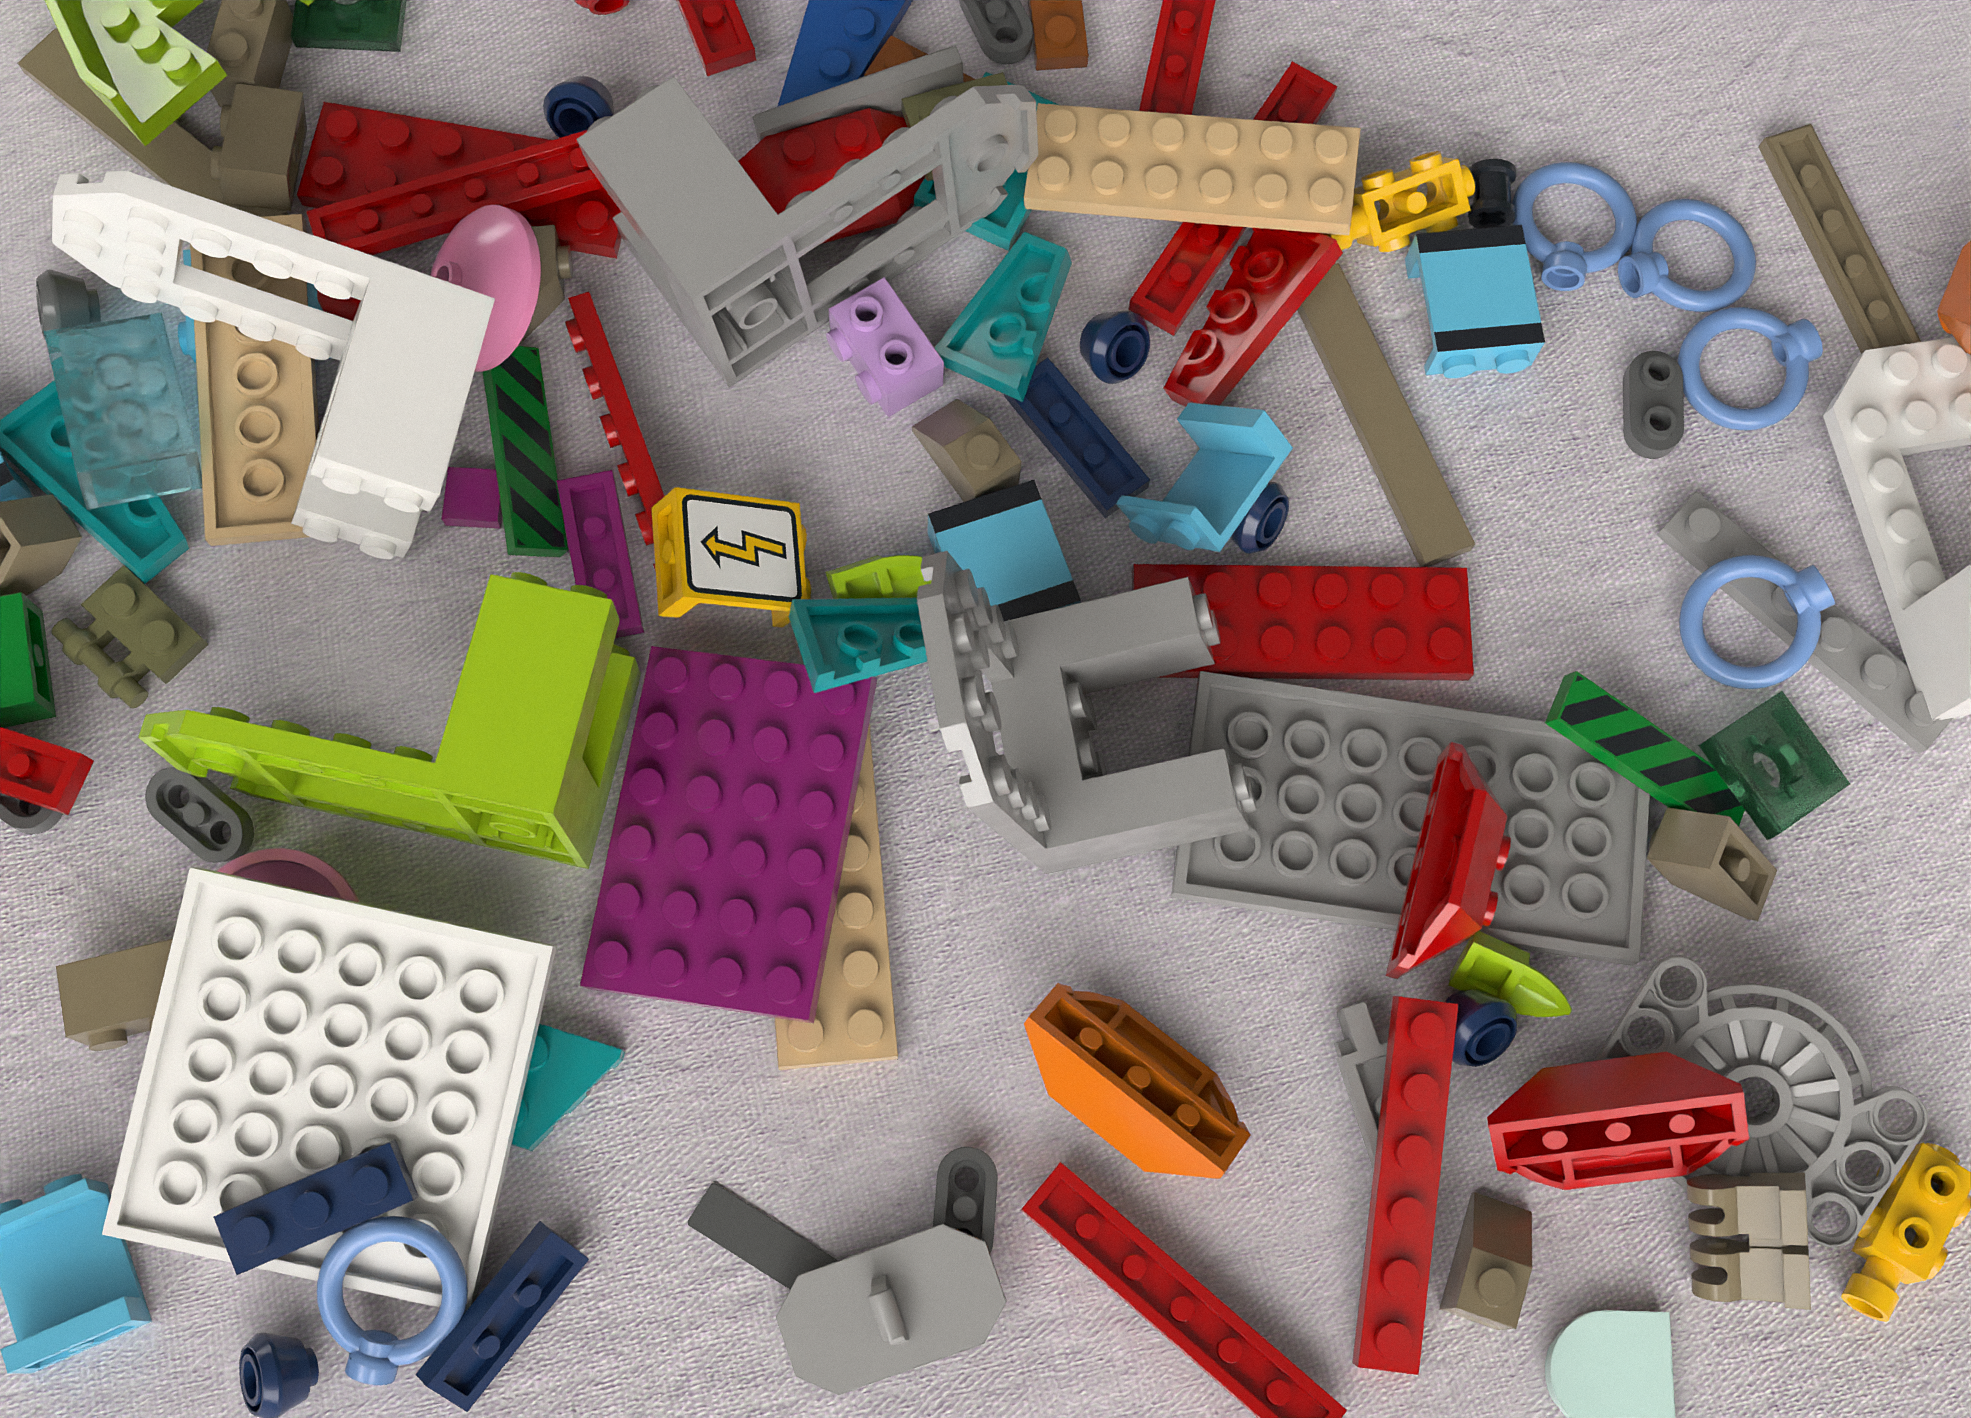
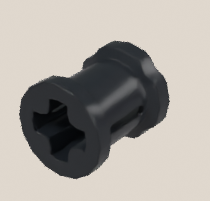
M1485 159L1474 163L1469 167L1475 183L1473 204L1470 206L1471 211L1468 212L1469 224L1475 228L1511 225L1515 221V206L1511 203V184L1516 179L1515 165L1503 159Z

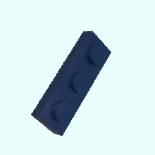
M1048 357L1035 366L1023 402L1004 394L1006 400L1105 519L1120 509L1116 503L1122 495L1136 497L1149 487L1150 478Z
M394 1139L221 1212L213 1218L235 1273L239 1275L414 1201L419 1195L398 1143Z
M539 1221L465 1312L456 1327L439 1344L415 1375L426 1387L468 1412L587 1263L589 1258L569 1241Z

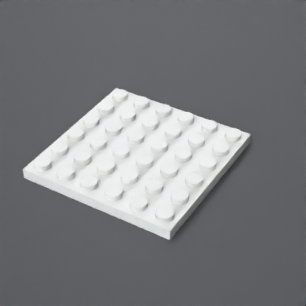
M191 867L102 1235L231 1262L213 1218L215 1215L396 1139L419 1197L414 1201L374 1218L384 1216L412 1218L433 1227L446 1237L457 1251L465 1269L468 1287L466 1312L476 1300L557 945L204 868ZM352 1227L255 1268L317 1281L327 1252L336 1240ZM390 1241L367 1247L352 1260L343 1280V1287L439 1308L441 1305L442 1284L434 1264L420 1250L405 1243Z

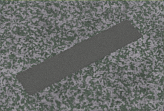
M715 1183L709 1186L688 1220L690 1227L788 1289L792 1288L798 1275L838 1261Z

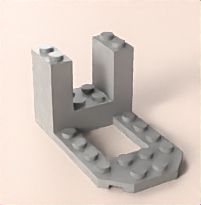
M675 76L661 85H653L646 88L637 96L635 102L613 116H606L595 121L584 135L576 139L588 166L621 210V213L613 217V220L623 242L728 387H731L829 321V308L883 277L890 281L970 228L972 223L994 212L1008 195L1007 191L1003 188V184L1016 169L1018 173L1026 172L1038 157L1036 101L1023 84L974 86L958 97L949 96L943 99L933 108L929 116L911 128L903 127L894 131L886 138L882 147L864 159H854L847 162L836 172L832 180L814 192L806 191L794 197L786 206L785 211L777 215ZM932 170L936 194L934 201L923 208L918 206L908 210L900 217L895 227L879 237L872 236L863 240L854 248L851 256L834 267L826 266L819 269L808 279L806 284L799 262L801 256Z
M948 551L922 557L921 572L924 581L932 580L931 584L918 587L917 604L939 728L948 753L962 750L970 774L961 776L959 780V786L966 806L1046 874L1250 830L1247 812L1257 810L1249 776H1246L1242 763L1233 765L1225 748L1107 775L1101 751L1095 752L1089 736V731L1097 730V720L1090 696L1084 697V694L1215 664L1211 646L1221 643L1213 610H1210L1206 593L1196 595L1188 577L1003 621L999 606L990 605L985 588H977L970 569L962 570ZM982 673L991 682L993 692L985 693ZM998 730L1001 733L1004 754L1002 755L996 752L993 732Z

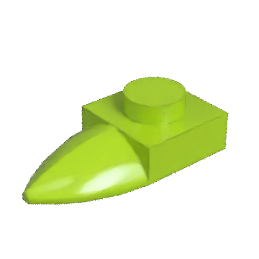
M876 555L825 572L833 599L917 598L918 587L931 584L932 580L924 581L921 572L922 557L915 555H894L888 557Z
M1481 931L1470 937L1451 970L1449 986L1465 991L1470 989L1482 990L1508 1001L1515 1008L1517 1014L1534 1017H1557L1570 1015L1572 1012V1007L1559 987L1544 973L1529 965L1530 953Z

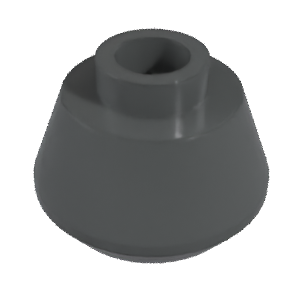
M51 269L44 271L36 278L38 316L42 335L46 341L55 346H62L90 334L91 323L101 322L97 290L86 289L84 279Z

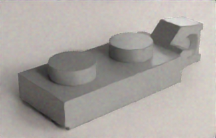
M1363 1001L1343 1007L1336 1012L1344 1040L1336 1042L1334 1045L1338 1056L1336 1060L1374 1171L1389 1032L1386 1027L1379 1030L1374 1029L1366 1002Z

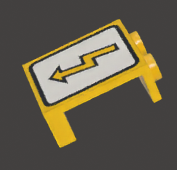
M675 487L652 507L658 616L680 618L698 603L771 610L772 627L783 628L790 623L789 614L792 599L811 598V584L806 577L804 560L807 533L804 525L801 524L800 503Z

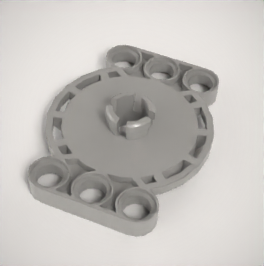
M1682 955L1667 956L1660 959L1652 967L1593 1060L1598 1061L1667 1051L1736 1082L1748 1077H1759L1769 1081L1772 1087L1773 1098L1771 1101L1775 1104L1771 1113L1764 1111L1754 1117H1747L1749 1140L1738 1146L1731 1145L1718 1158L1694 1172L1699 1176L1707 1174L1750 1176V1173H1805L1808 1235L1817 1244L1828 1248L1845 1246L1859 1234L1923 1136L1928 1124V1112L1923 1102L1909 1090L1898 1086H1886L1873 1092L1871 1074L1859 1046L1841 1022L1817 1003L1785 988L1756 983L1723 985L1707 991V978L1702 968L1692 959ZM1673 966L1686 967L1692 971L1695 977L1693 992L1682 1000L1668 998L1660 988L1662 974ZM1756 993L1773 996L1775 999L1772 1007L1756 1004L1736 1005L1733 995ZM1719 998L1722 1008L1708 1013V1002ZM1791 1001L1809 1009L1826 1023L1818 1030L1814 1029L1803 1019L1788 1013L1789 1002ZM1642 1016H1650L1657 1019L1663 1027L1662 1041L1657 1047L1650 1050L1636 1048L1630 1043L1628 1038L1630 1024ZM1836 1034L1848 1048L1857 1070L1847 1072L1842 1058L1830 1044ZM1860 1085L1862 1097L1854 1099L1852 1088ZM1903 1099L1910 1103L1914 1118L1906 1130L1890 1132L1881 1126L1878 1113L1881 1106L1888 1100ZM1858 1150L1874 1152L1880 1160L1878 1176L1868 1183L1854 1182L1848 1178L1845 1172L1847 1158ZM1685 1176L1670 1177L1687 1191L1688 1179ZM1825 1201L1840 1203L1847 1211L1845 1226L1834 1234L1822 1233L1812 1223L1814 1209Z

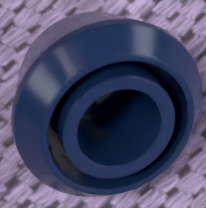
M576 76L555 85L549 90L544 99L543 112L552 131L557 137L561 138L588 130L600 118L613 116L614 106L610 92L601 82L588 76Z
M1131 311L1106 312L1094 316L1086 324L1080 337V353L1094 375L1099 380L1108 384L1121 383L1138 373L1145 364L1150 350V336L1147 324L1140 315Z
M1269 482L1230 537L1243 552L1252 554L1264 551L1275 542L1281 533L1289 511V499L1281 484L1277 482Z
M1479 989L1461 990L1453 993L1445 1000L1446 1003L1458 1004L1452 1059L1454 1063L1472 1067L1486 1065L1502 1055L1514 1040L1517 1032V1013L1508 1001Z
M264 1332L255 1334L242 1348L239 1360L241 1391L249 1412L259 1418H279L308 1398L310 1387L317 1384L319 1377L318 1361L313 1349L305 1348L298 1338Z

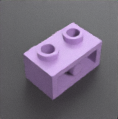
M885 277L828 309L830 331L826 333V338L831 349L841 362L847 359L850 361L858 373L855 376V380L865 399L871 405L878 402L888 417L943 386L944 361Z

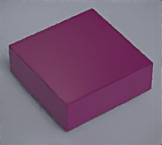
M448 467L441 517L445 526L501 529L502 510L496 469Z

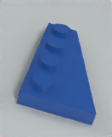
M809 0L778 106L864 77L865 72L888 38L893 35L913 0Z

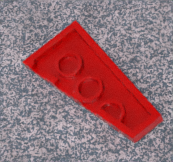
M1252 228L1254 232L1246 247L1238 246L1229 263L1233 272L1224 289H1215L1206 306L1210 315L1202 329L1193 331L1163 387L1171 400L1185 407L1188 403L1220 406L1343 254L1336 239L1321 233Z

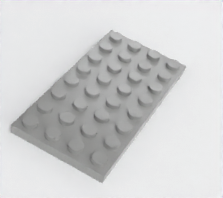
M1200 671L1197 679L1188 756L1225 748L1233 765L1242 763L1246 776L1250 777L1257 810L1247 812L1250 830L1177 845L1171 898L1396 931L1437 759L1450 742H1455L1464 746L1506 813L1507 820L1503 835L1511 837V845L1506 863L1501 871L1495 869L1491 885V891L1498 892V902L1493 920L1488 927L1482 925V929L1479 931L1522 950L1633 966L1640 962L1650 795L1549 727L1543 721Z

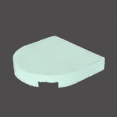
M1592 1311L1577 1316L1563 1327L1548 1348L1545 1360V1379L1550 1397L1566 1418H1675L1670 1312Z

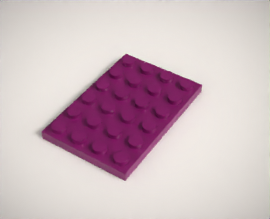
M651 646L580 986L590 990L814 1024L876 690L877 678L875 676L814 693L805 665Z

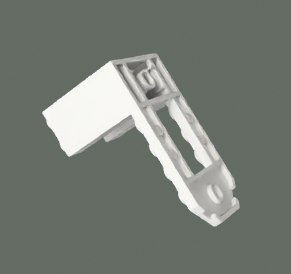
M107 171L102 183H89V179L81 173L60 174L53 193L52 244L109 284L121 288V291L126 296L144 303H155L158 300L179 307L183 314L201 322H214L216 319L237 326L242 334L255 340L271 341L276 339L294 345L298 352L313 359L327 360L331 357L340 360L291 524L303 527L302 531L304 534L320 541L335 542L337 538L360 544L362 552L376 558L392 559L394 555L404 558L412 544L421 509L430 512L440 495L495 298L129 171ZM183 240L190 242L193 248L208 256L225 258L229 255L250 262L259 272L267 276L279 279H286L291 276L314 284L319 292L336 299H349L353 297L361 300L354 321L181 264Z
M1954 337L1865 350L1853 362L1845 376L1847 377L1838 395L1832 399L1823 418L1916 692H1923L1932 720L1940 718L1939 720L1971 715V564L1947 581L1945 580L1902 456L1971 445V355L1961 348Z

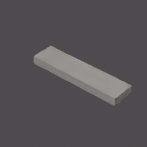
M951 46L755 114L753 121L758 142L765 136L867 108L889 114L901 110L902 98L963 83V61L957 47Z

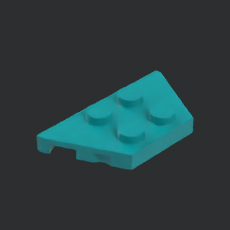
M539 1024L511 1145L533 1151L553 1131L554 1125L565 1114L571 1113L587 1097L586 1093L611 1068L615 1069L623 1061L625 1052L613 1046Z

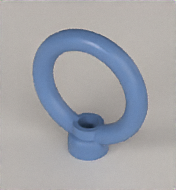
M1561 162L1541 167L1522 181L1512 201V204L1515 206V221L1512 225H1522L1527 251L1537 260L1544 263L1541 279L1546 286L1552 289L1572 291L1582 287L1585 282L1586 273L1601 271L1614 265L1624 257L1632 245L1637 227V216L1633 202L1625 189L1613 177L1593 166L1574 162ZM1563 183L1584 186L1596 192L1608 203L1613 212L1615 231L1612 238L1601 248L1584 252V249L1574 242L1564 241L1553 244L1541 234L1535 224L1533 204L1537 196L1546 188Z
M1676 199L1655 206L1640 219L1631 245V255L1625 256L1619 261L1618 277L1623 290L1632 298H1638L1652 292L1659 299L1674 307L1693 312H1711L1732 305L1747 292L1755 275L1756 255L1747 232L1732 215L1704 201ZM1689 220L1704 224L1716 231L1726 241L1733 255L1734 268L1730 279L1721 287L1707 291L1689 289L1671 280L1668 277L1669 270L1665 258L1660 253L1653 252L1654 237L1660 228L1670 222Z
M1748 307L1727 308L1714 312L1692 327L1680 347L1677 363L1683 374V393L1699 414L1719 426L1744 431L1766 428L1783 420L1798 406L1808 383V363L1822 356L1823 346L1817 329L1807 319H1800L1787 325L1770 313ZM1731 329H1747L1758 332L1771 340V348L1776 360L1780 365L1786 367V380L1777 397L1764 406L1741 409L1719 401L1710 393L1701 377L1700 357L1707 343L1717 334Z
M1742 555L1731 557L1709 567L1690 586L1680 610V635L1684 648L1692 662L1711 679L1739 689L1766 688L1792 677L1807 663L1819 640L1821 631L1820 611L1834 605L1835 601L1827 583L1814 565L1797 572L1789 565L1766 556ZM1745 577L1765 579L1779 586L1783 590L1790 606L1797 614V630L1789 648L1776 660L1755 667L1738 666L1719 657L1708 644L1703 631V614L1711 596L1726 583Z
M402 1216L373 1218L355 1225L346 1231L327 1252L317 1280V1303L322 1321L334 1340L349 1352L345 1368L346 1375L353 1380L370 1385L391 1384L395 1381L399 1365L411 1364L430 1356L459 1323L464 1315L467 1303L468 1287L466 1273L453 1245L433 1227L421 1221ZM381 1242H400L417 1248L431 1260L441 1280L442 1300L437 1315L423 1331L406 1339L399 1340L395 1335L381 1330L364 1331L351 1318L344 1303L343 1280L348 1266L361 1251Z

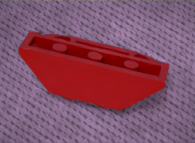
M867 108L765 136L738 162L777 215L785 211L786 206L794 197L806 191L814 192L832 180L836 172L844 164L854 159H864L882 147L886 138L894 131L907 127L903 117ZM925 175L821 244L897 223L900 217L913 207L914 196L922 184Z
M1450 742L1437 759L1387 967V977L1398 979L1468 940L1482 929V925L1488 927L1491 924L1496 911L1498 892L1491 891V885L1495 869L1499 871L1503 869L1510 850L1511 837L1503 835L1507 815L1462 744Z
M1667 1051L1542 1068L1487 1116L1497 1171L1507 1174L1516 1172L1531 1181L1562 1190L1689 1175L1718 1158L1731 1145L1738 1146L1749 1140L1744 1092L1741 1083Z

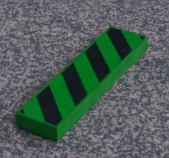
M517 346L501 364L490 370L483 371L508 555L560 558L568 551L557 486L558 477L539 348Z
M1578 671L1564 675L1545 724L1668 808L1731 817L1738 827L1740 826L1751 795L1750 790Z

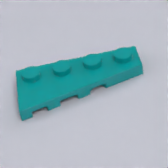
M76 365L0 420V451L45 494H53L67 514L144 584L189 549L182 531L152 484L144 476L125 442L123 443L108 415L99 401L93 396Z

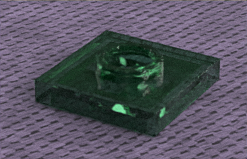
M296 0L291 39L296 48L401 52L407 0H359L353 4L345 5L334 0H314L309 6L300 0Z
M1780 691L1698 745L1767 841L1782 833L1850 785V782L1783 691ZM1754 753L1763 754L1776 764L1780 774L1778 787L1769 784L1775 779L1766 771L1762 761L1754 764Z

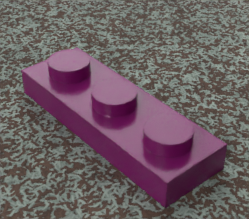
M608 470L557 480L575 584L598 589L607 595V599L613 601L620 619L615 639L644 633L613 471Z

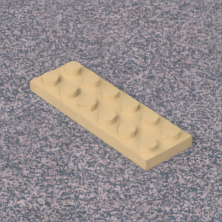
M1038 103V157L1028 168L1024 193L1025 209L1349 235L1361 128Z
M302 214L262 217L307 233V223ZM190 243L191 267L308 306L307 282L291 276L286 279L270 277L259 272L250 262L229 255L225 258L208 256L197 251ZM194 319L205 540L210 546L308 538L309 536L302 531L303 527L291 524L319 433L315 359L301 354L294 345L276 339L271 341L255 340L242 334L237 326L216 319L214 322H201Z
M870 724L815 1021L813 1024L775 1018L779 1070L898 1059Z

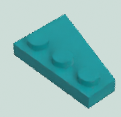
M1024 232L934 347L944 361V367L1023 402L1072 264L1067 248Z
M917 598L792 599L789 619L814 693L928 662Z

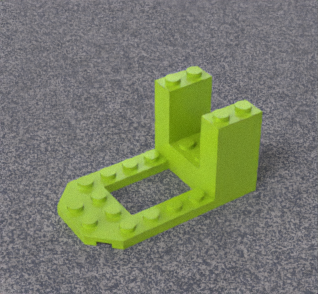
M513 572L510 578L490 574L435 763L432 762V755L415 748L396 746L394 754L373 750L371 749L372 744L369 741L350 734L335 733L331 741L310 736L311 731L308 728L289 721L273 720L271 728L249 723L250 718L247 715L224 707H212L210 714L191 710L146 714L138 738L177 770L199 778H205L209 769L233 777L230 789L252 797L589 869L641 678V672L635 657L629 656L630 652L613 644L620 619L613 601L607 599V595L604 592L584 585H573L570 591L547 586L545 580L523 572Z

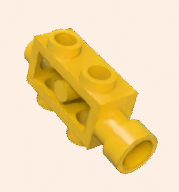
M1433 151L1416 156L1409 160L1410 168L1395 174L1392 169L1370 173L1361 178L1362 186L1354 189L1349 235L1321 234L1336 239L1341 250L1350 248L1352 241L1357 239L1358 244L1378 246L1379 252H1390L1411 243L1409 234L1425 228L1426 233L1451 230L1458 226L1456 216L1471 211L1468 197L1474 195L1475 192L1473 176L1467 166H1460L1459 159L1442 157L1441 151ZM1422 183L1427 185L1426 197L1423 193L1417 192L1419 185ZM1377 200L1380 203V212L1378 215L1374 204V201Z
M1932 1143L1917 1144L1857 1235L1858 1238L1851 1251L1866 1259V1262L1860 1274L1853 1273L1841 1298L1858 1312L1875 1320L1889 1321L1899 1301L1896 1290L1900 1281L1904 1284L1926 1281L1933 1278L1942 1268L1948 1254L1947 1248L1943 1247L1952 1227H1957L1966 1218L1971 1209V1196L1968 1195L1971 1190V1172L1958 1165L1960 1162L1959 1158L1948 1149ZM1879 1167V1169H1878V1171H1877L1876 1177H1877L1878 1174H1879L1880 1167ZM1931 1180L1940 1185L1937 1192L1932 1189ZM1910 1227L1916 1231L1911 1245L1905 1239V1230Z

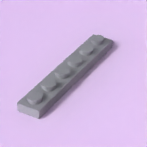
M1697 491L1657 534L1661 540L1701 573L1720 561L1736 556L1760 555L1779 560ZM1745 577L1730 581L1720 587L1721 590L1787 645H1791L1797 630V614L1790 606L1783 590L1779 586L1765 579ZM1835 605L1820 611V636L1808 662L1918 754L1927 750L1953 718L1932 720L1923 692H1916L1909 668L1905 663Z

